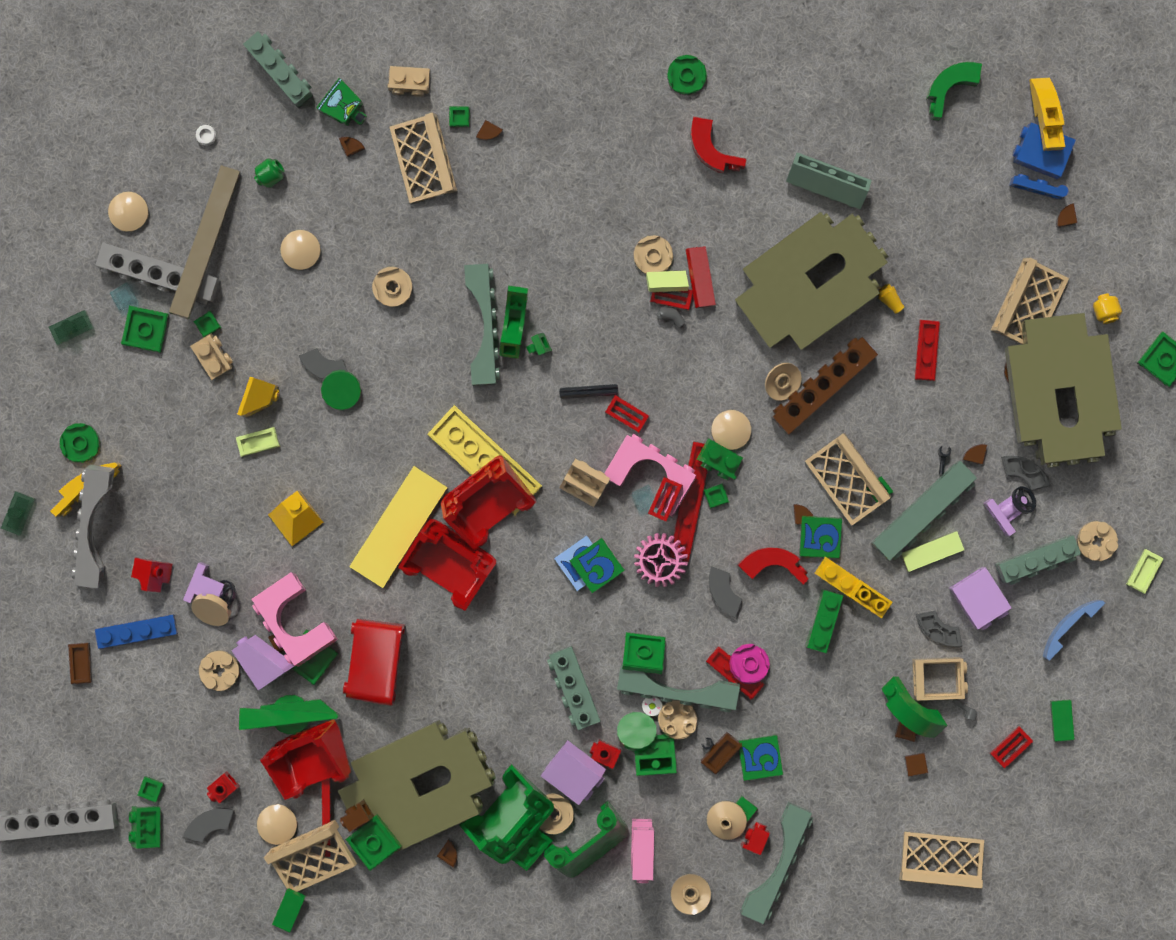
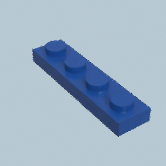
M174 614L95 629L98 649L178 634Z

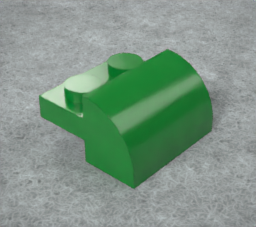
M657 735L651 746L643 751H634L636 776L677 774L673 738L667 735Z

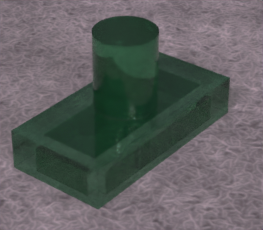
M86 310L49 326V330L57 345L94 329Z
M15 491L1 529L21 536L35 498Z

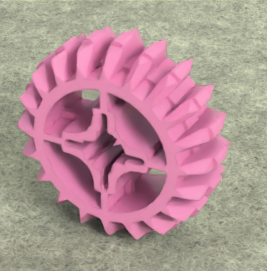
M659 533L654 535V539L651 535L648 536L647 540L649 543L642 540L641 544L644 548H636L637 551L641 552V554L634 555V558L640 559L639 562L634 563L635 566H641L637 573L644 572L641 579L645 580L649 577V585L654 580L656 587L660 586L661 581L663 587L668 585V581L671 585L675 584L673 577L680 580L681 576L678 572L683 574L686 572L685 569L681 568V566L688 565V562L682 561L683 558L688 557V554H681V551H684L686 548H678L677 546L681 541L677 540L673 543V535L667 540V533H663L661 539ZM660 544L656 555H647V552L653 545ZM666 545L674 551L676 559L668 556ZM662 555L665 561L668 562L661 563L660 565L657 559L654 558L661 557ZM646 561L654 564L656 575L649 570ZM666 565H676L672 573L668 576H662Z

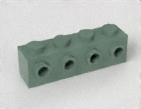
M257 31L243 45L294 105L299 108L313 96L309 91L312 87L305 79L301 81L296 76L299 72L292 64L287 65L283 61L286 57L279 49L274 50L271 47L273 42L266 34L261 35Z
M796 153L786 182L791 183L793 186L807 189L812 193L823 195L831 200H836L861 209L872 181L800 153Z
M1068 535L998 562L995 566L1003 583L1009 582V585L1020 582L1021 577L1026 575L1028 578L1040 574L1039 570L1044 568L1047 571L1058 567L1057 563L1065 561V563L1075 561L1077 559L1076 556L1080 555L1081 552L1074 535Z
M572 646L549 654L550 659L547 662L550 670H555L557 678H554L558 690L562 689L565 695L561 698L565 708H570L572 715L569 716L572 726H577V729L580 730L600 722L598 712Z

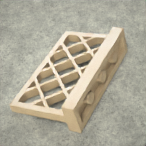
M435 113L425 114L423 117L390 126L410 204L446 193L457 192L438 116ZM425 122L426 130L422 136L414 132L418 123ZM404 128L409 131L404 142L398 139L396 130ZM412 133L421 138L416 148L407 144ZM424 140L431 145L428 155L419 151ZM405 146L414 150L409 161L402 156ZM417 152L426 157L421 167L412 163ZM429 159L436 164L433 174L424 170ZM410 165L419 169L414 180L407 175ZM422 171L431 176L426 187L417 182ZM434 178L440 181L442 190L434 192L429 189ZM415 184L424 188L421 196L413 198L412 190Z
M1023 258L991 331L1004 335L1023 345L1020 320L1028 317L1029 319H1034L1033 315L1041 312L1043 318L1052 317L1069 278L1037 263L1032 258ZM1036 268L1042 270L1044 279L1035 281L1033 273ZM1056 277L1062 280L1059 288L1053 290L1049 279ZM1045 281L1049 292L1040 295L1037 284ZM1033 286L1036 297L1027 300L1025 291L1028 287ZM1050 294L1052 303L1049 307L1044 308L1041 297ZM1037 299L1041 310L1032 313L1028 302ZM1025 304L1028 315L1019 318L1017 308ZM1016 322L1020 333L1013 335L1007 332L1010 324Z
M845 433L805 461L851 525L891 498ZM835 444L838 445L841 449L840 458L828 456L830 447ZM827 450L826 456L821 455L823 452ZM817 457L825 458L824 470L816 469L811 461ZM828 459L839 460L838 472L826 470ZM842 461L852 464V474L840 473ZM826 473L837 474L836 486L827 485L824 481ZM840 475L851 477L850 488L838 486ZM854 477L863 479L865 482L864 490L852 489ZM837 489L849 491L847 502L837 499ZM851 491L863 493L861 504L850 503ZM865 493L874 495L878 502L873 506L864 505ZM849 505L861 507L860 515L855 519H852L848 514ZM863 507L869 508L862 513Z
M336 820L271 848L264 857L267 864L272 863L285 887L296 892L355 867L357 864L337 830L339 825ZM334 837L338 847L334 848L327 845L328 839ZM313 846L322 848L321 856L311 852ZM326 850L336 853L334 860L324 857ZM297 853L306 856L305 863L295 860ZM338 856L346 857L349 863L342 864L337 862ZM309 857L319 860L318 868L308 864ZM279 861L289 862V870L282 868ZM322 862L333 865L332 870L328 872L321 869ZM293 864L303 868L302 875L292 871ZM306 869L316 872L315 878L306 877ZM290 876L299 879V885L293 887L290 882Z
M904 832L899 880L981 889L983 886L984 840ZM908 836L916 837L921 843L914 851L908 845ZM931 839H936L941 847L932 853L926 843ZM951 841H956L961 848L952 855L946 845ZM971 843L979 844L978 853L972 857L965 848ZM922 846L930 854L923 862L915 854ZM942 848L950 856L943 864L935 856ZM962 850L970 858L963 866L955 858ZM913 855L920 864L915 869H907V859ZM932 857L939 864L935 871H929L924 865ZM953 859L959 869L954 873H949L944 866ZM973 862L977 867V876L969 875L964 868Z

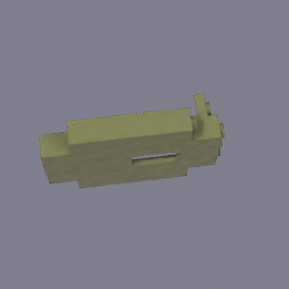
M820 212L743 268V271L754 286L737 297L735 301L769 348L790 334L802 350L880 294L878 289L881 287L874 278L870 280L869 276L888 263L886 259L889 256L882 247L880 249L874 244L877 241L870 231L866 233L862 226L865 223L859 215L855 217L852 213L832 228L831 224L834 223L827 213L823 215ZM833 253L841 254L846 261L845 268L816 289L806 275V272Z
M1085 313L1024 320L1021 323L1024 344L1005 348L1018 444L1024 443V446H1033L1038 441L1039 449L1035 451L1036 459H1040L1041 465L1047 464V468L1060 466L1059 463L1067 462V465L1080 464L1079 460L1087 459V463L1100 461L1099 458L1105 456L1102 433L1104 437L1114 436L1117 431L1122 429L1108 334L1088 336ZM1074 387L1078 422L1074 427L1068 428L1059 421L1055 389Z
M437 720L356 758L351 762V765L358 780L338 790L346 809L353 805L356 806L357 803L364 799L373 815H379L402 845L394 853L480 814L483 810V803L481 798L476 796L475 793L492 786L495 783L494 779H496L493 769L488 767L486 754L482 749H479L477 744L478 738L474 731L471 732L470 728H464L455 735L448 737L447 727L444 723L441 724L440 720ZM437 766H445L449 769L451 780L448 784L419 796L412 778Z

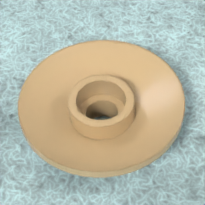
M781 363L775 366L768 373L765 380L767 394L774 400H786L800 387L802 379L800 370L791 363Z
M718 802L708 812L707 825L710 831L718 838L725 840L735 839L746 828V814L734 802ZM724 820L728 821V822H729V825H728V826L724 825V824L722 823V821H724Z
M686 874L674 882L671 889V899L674 906L680 912L691 915L697 914L708 906L711 899V890L706 880L695 874ZM693 890L694 895L691 897L688 896L687 891Z

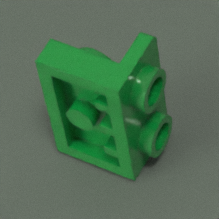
M707 439L697 458L698 461L702 462L701 467L712 471V469L718 471L717 475L727 481L729 478L734 480L737 478L734 474L743 457L711 439Z
M132 806L129 812L131 831L128 834L131 846L136 849L160 847V807Z
M538 829L513 857L512 861L527 871L553 840Z

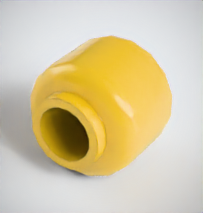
M1109 293L1098 296V300L1093 303L1096 319L1103 322V324L1118 321L1119 316L1122 314L1118 298L1110 296Z

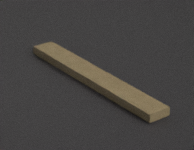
M220 166L169 310L170 314L186 319L190 318L240 176V171Z

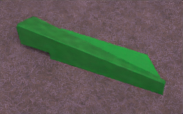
M322 699L261 705L260 709L240 708L239 730L337 719L340 717V714L330 708Z

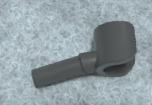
M957 699L952 701L966 711L965 718L975 720L977 716L975 709L964 705Z

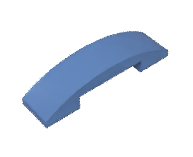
M1103 600L1091 601L1079 606L1066 615L1048 638L1043 657L1050 661L1063 647L1058 640L1083 614L1092 618L1105 602Z

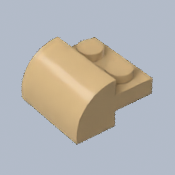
M575 458L559 488L594 507L610 478L603 472L591 468L586 462Z

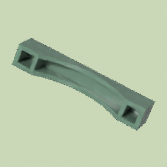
M489 264L464 265L465 285L478 301L484 321L482 344L476 358L471 363L472 386L494 385L496 380H500L499 368H495V360H499L498 348H494V340H497V328H493L492 321L496 320V309L492 308L491 300H495L494 288H490V281L494 280L493 268L489 269Z
M623 663L621 664L617 690H621L622 694L633 695L634 692L640 693V696L651 699L653 696L660 697V700L672 702V699L680 700V704L684 705L697 703L700 704V707L711 709L712 706L720 707L719 710L724 712L736 710L740 684L720 680L713 685L701 689H676L656 681L647 672L623 670Z
M791 802L787 803L780 819L784 841L779 863L771 876L763 884L747 894L740 910L741 915L761 924H764L765 919H770L773 911L771 909L773 901L777 902L781 893L779 890L781 883L785 884L789 875L787 869L789 865L794 864L797 857L795 851L798 846H802L805 839L803 833L806 828L809 829L813 821L812 813L809 810Z

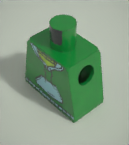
M338 78L316 107L320 113L345 126L351 120H354L361 126L367 118V115L359 110L363 102L340 78Z

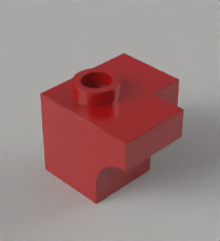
M135 558L131 577L140 581L141 590L161 592L162 583H169L173 564Z

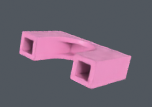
M635 434L632 437L627 435L604 474L610 478V481L622 487L632 468L637 463L644 460H653L660 463L664 467L668 479L683 485L670 513V516L673 517L697 475L693 474L695 470L686 464L683 467L676 464L678 460L669 454L666 457L659 454L660 449L652 444L647 447L642 444L643 439ZM667 483L666 488L660 496L659 501L656 505V508L658 509L660 508L663 498L670 485L669 483ZM673 486V489L663 509V512L665 513L676 491V486Z
M291 572L252 598L254 602L252 607L258 615L261 614L265 620L263 624L266 629L274 633V641L279 648L283 647L286 652L284 656L288 663L299 667L338 639L328 623L325 622L305 635L298 637L289 635L283 629L281 613L284 606L306 591L296 574Z
M632 819V880H636L637 883H649V880H653L654 828L652 827V819Z

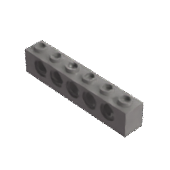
M102 243L96 266L101 268L100 272L112 275V272L120 274L119 277L131 281V278L139 280V284L150 287V284L158 285V290L169 293L170 289L177 290L178 285L174 286L172 279L177 275L181 277L184 270L183 267L106 243ZM123 258V266L117 268L115 265L116 260ZM142 264V272L136 274L134 271L135 266ZM156 270H161V278L155 280L153 273ZM205 274L196 302L206 305L208 301L213 303L220 280Z
M109 799L99 800L97 804L90 805V802H80L75 807H70V804L57 805V809H50V806H42L37 808L38 811H30V808L18 809V813L11 814L10 810L0 811V841L114 829L118 826L116 802L110 803ZM91 811H96L99 814L98 820L91 818ZM72 813H76L79 816L78 822L72 821ZM52 815H56L59 818L58 825L52 823ZM32 817L39 820L38 827L32 825ZM12 819H15V820L18 821V823H19V828H18V829H15V828L12 827V825H11Z

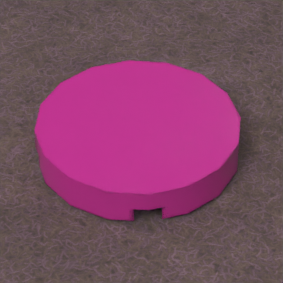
M745 644L737 648L731 655L729 663L734 677L746 684H754L764 679L770 666L769 657L766 652L754 644Z

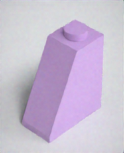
M256 635L249 639L245 636L236 642L238 646L231 650L257 690H260L294 667L293 664L288 663L285 656Z

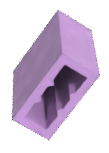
M981 567L949 588L975 629L981 628V630L988 628L992 625V620L995 618L999 620L1009 614L1008 610L1011 609V606L986 567Z
M567 740L546 766L541 777L579 805L583 799L587 801L594 792L592 791L594 786L597 788L605 779L602 775L606 769Z

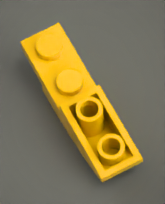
M1050 78L1030 79L1035 117H1038L1043 151L1063 150L1065 142L1062 128L1065 124L1056 89Z
M114 462L101 466L114 468L113 478H115L120 471L118 469L122 465ZM82 474L72 479L59 490L64 497L50 511L55 517L66 516L72 510L70 506L75 501L80 502V491L84 487V482L81 481Z
M827 557L823 559L814 573L881 619L893 603Z

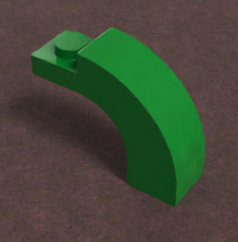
M957 63L946 68L937 76L931 84L926 97L928 100H934L929 106V114H932L931 120L939 121L942 118L945 95L948 89L956 85L976 87L979 84L982 63Z
M508 285L499 356L519 359L526 317L528 288Z
M893 676L881 688L888 699L886 703L888 709L904 726L914 733L924 737L935 738L948 726L938 710L927 709L918 704L910 696L899 677Z

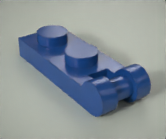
M1023 174L1012 177L1009 185L1054 199H1062L1068 194V188L1065 185L1054 187L1048 185L1049 182L1044 180H1029V176Z

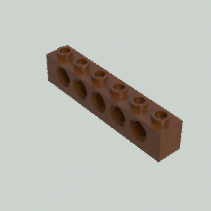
M855 337L847 344L849 348L844 353L840 350L832 357L834 360L829 366L827 364L823 365L817 371L819 375L814 380L810 377L802 384L804 388L799 393L794 391L787 398L789 402L786 405L780 404L772 411L774 415L771 418L786 435H789L878 355L863 337L860 339ZM849 353L857 355L858 361L855 364L849 362ZM835 366H840L843 369L841 377L834 375L833 368ZM820 379L828 382L826 390H821L818 387ZM806 392L813 395L812 403H806L803 400V395ZM790 406L798 408L799 413L796 417L789 415L788 409Z

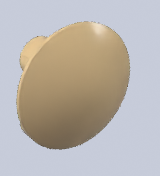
M134 192L118 194L112 199L108 208V215L112 224L125 232L139 229L146 222L149 215L145 200Z
M296 230L289 233L281 244V256L284 262L297 270L313 266L321 253L317 238L305 230Z
M724 411L713 421L711 429L713 439L716 443L729 450L741 448L750 438L751 424L748 418L739 411Z
M673 700L662 707L658 715V722L661 730L668 737L685 739L695 731L697 715L692 705L680 704V700Z
M275 804L268 806L260 813L257 820V829L262 839L266 842L279 845L289 841L294 836L297 829V820L294 813L288 807Z

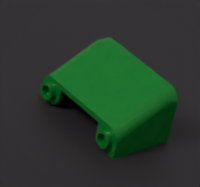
M512 764L502 776V781L507 788L484 815L478 814L459 824L480 851L500 864H506L511 861L554 810L552 801Z
M609 801L600 806L602 811L597 816V825L601 831L580 848L572 852L567 845L557 847L552 843L545 849L544 857L566 877L573 878L578 876L627 837L628 826Z

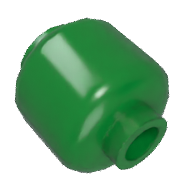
M267 158L255 167L256 176H254V179L258 185L271 188L283 179V172L285 170L277 159Z

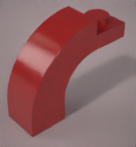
M693 117L690 138L698 159L705 166L719 173L724 172L725 166H728V170L739 172L740 169H744L746 158L722 154L713 146L711 141L713 120Z
M766 547L755 550L746 555L737 564L751 579L763 568L770 565L783 566L803 585L809 579L806 576L808 572L801 565L795 566L800 558L781 548Z

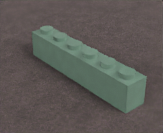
M957 461L876 537L871 544L887 560H896L903 553L901 550L906 545L909 547L917 540L915 536L918 533L926 532L932 526L930 522L935 517L937 519L942 517L946 513L945 508L949 504L953 506L961 498L959 495L964 490L968 492L975 485L973 481L977 477L961 461Z

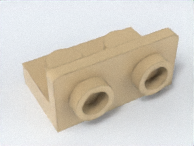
M390 66L387 88L394 95H404V92H411L413 96H424V93L429 94L430 69Z
M212 333L190 346L211 380L232 369L231 364L233 363L229 354H224L220 348L223 346L217 335L213 337Z

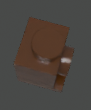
M363 799L356 806L353 805L345 810L346 815L340 818V822L345 829L351 832L368 822L374 815Z

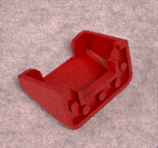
M499 455L449 492L442 499L441 508L443 519L475 550L487 542L488 530L516 508L520 511L530 510L536 503V500L509 463Z
M430 519L417 535L398 568L408 576H416L419 572L453 593L451 596L453 605L466 611L496 565V559L480 547L473 550L457 532L438 520Z
M357 619L356 623L352 622L351 634L354 635L349 676L348 682H344L343 694H346V698L387 706L395 704L396 694L394 690L397 686L396 680L402 645L401 640L405 630L404 624Z
M330 720L285 737L274 744L260 760L284 800L292 797L296 799L303 795V790L307 786L331 777L333 781L341 783L349 778V773L351 772L340 728L336 720Z

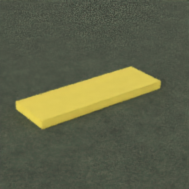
M455 405L427 434L471 475L493 458L500 455L509 463L532 495L542 487L540 483ZM516 508L512 513L516 515L520 510Z
M413 466L349 567L384 588L448 487Z

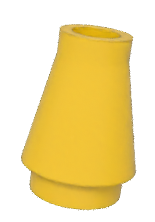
M888 283L878 290L880 292L878 299L895 314L905 307L894 286Z

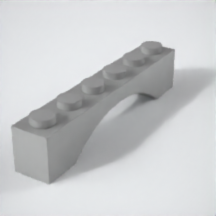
M89 465L82 472L81 481L84 482V487L80 491L79 496L82 507L79 509L77 516L78 521H80V527L77 529L75 537L78 540V548L76 547L74 550L76 567H73L72 579H74V585L98 589L103 582L104 563L100 559L94 545L93 519L99 502L112 488L114 468Z

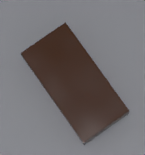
M90 643L68 644L71 684L92 683Z
M726 732L701 759V763L714 774H717L742 747V743Z

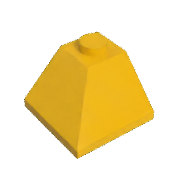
M249 377L237 415L249 417L271 406L273 401L276 402L279 397L280 391L277 390L278 386Z
M301 491L293 493L268 514L291 546H294L324 523Z

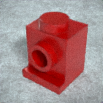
M599 739L598 743L593 742L589 753L592 754L591 758L613 769L621 749ZM606 750L608 756L602 757L600 755L601 751Z
M226 771L207 787L209 791L207 796L211 801L215 802L217 800L220 803L240 786L229 772ZM218 786H222V787H223V789H224L223 793H219V792H218V790H217V787H218Z
M756 822L752 828H748L745 835L747 841H742V848L761 855L770 834L769 830H766L767 826Z

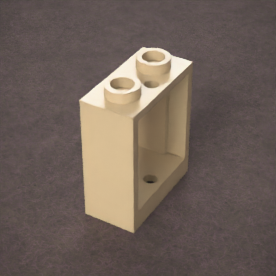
M963 658L912 659L915 700L965 699V694L968 693V684L964 682V674H967V663L963 661ZM955 663L956 692H924L923 664Z

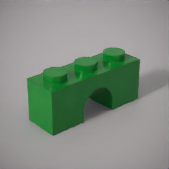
M821 590L816 607V616L812 627H810L805 647L827 653L843 595Z

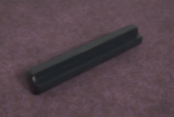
M618 385L560 388L559 393L561 399L610 396L618 394Z

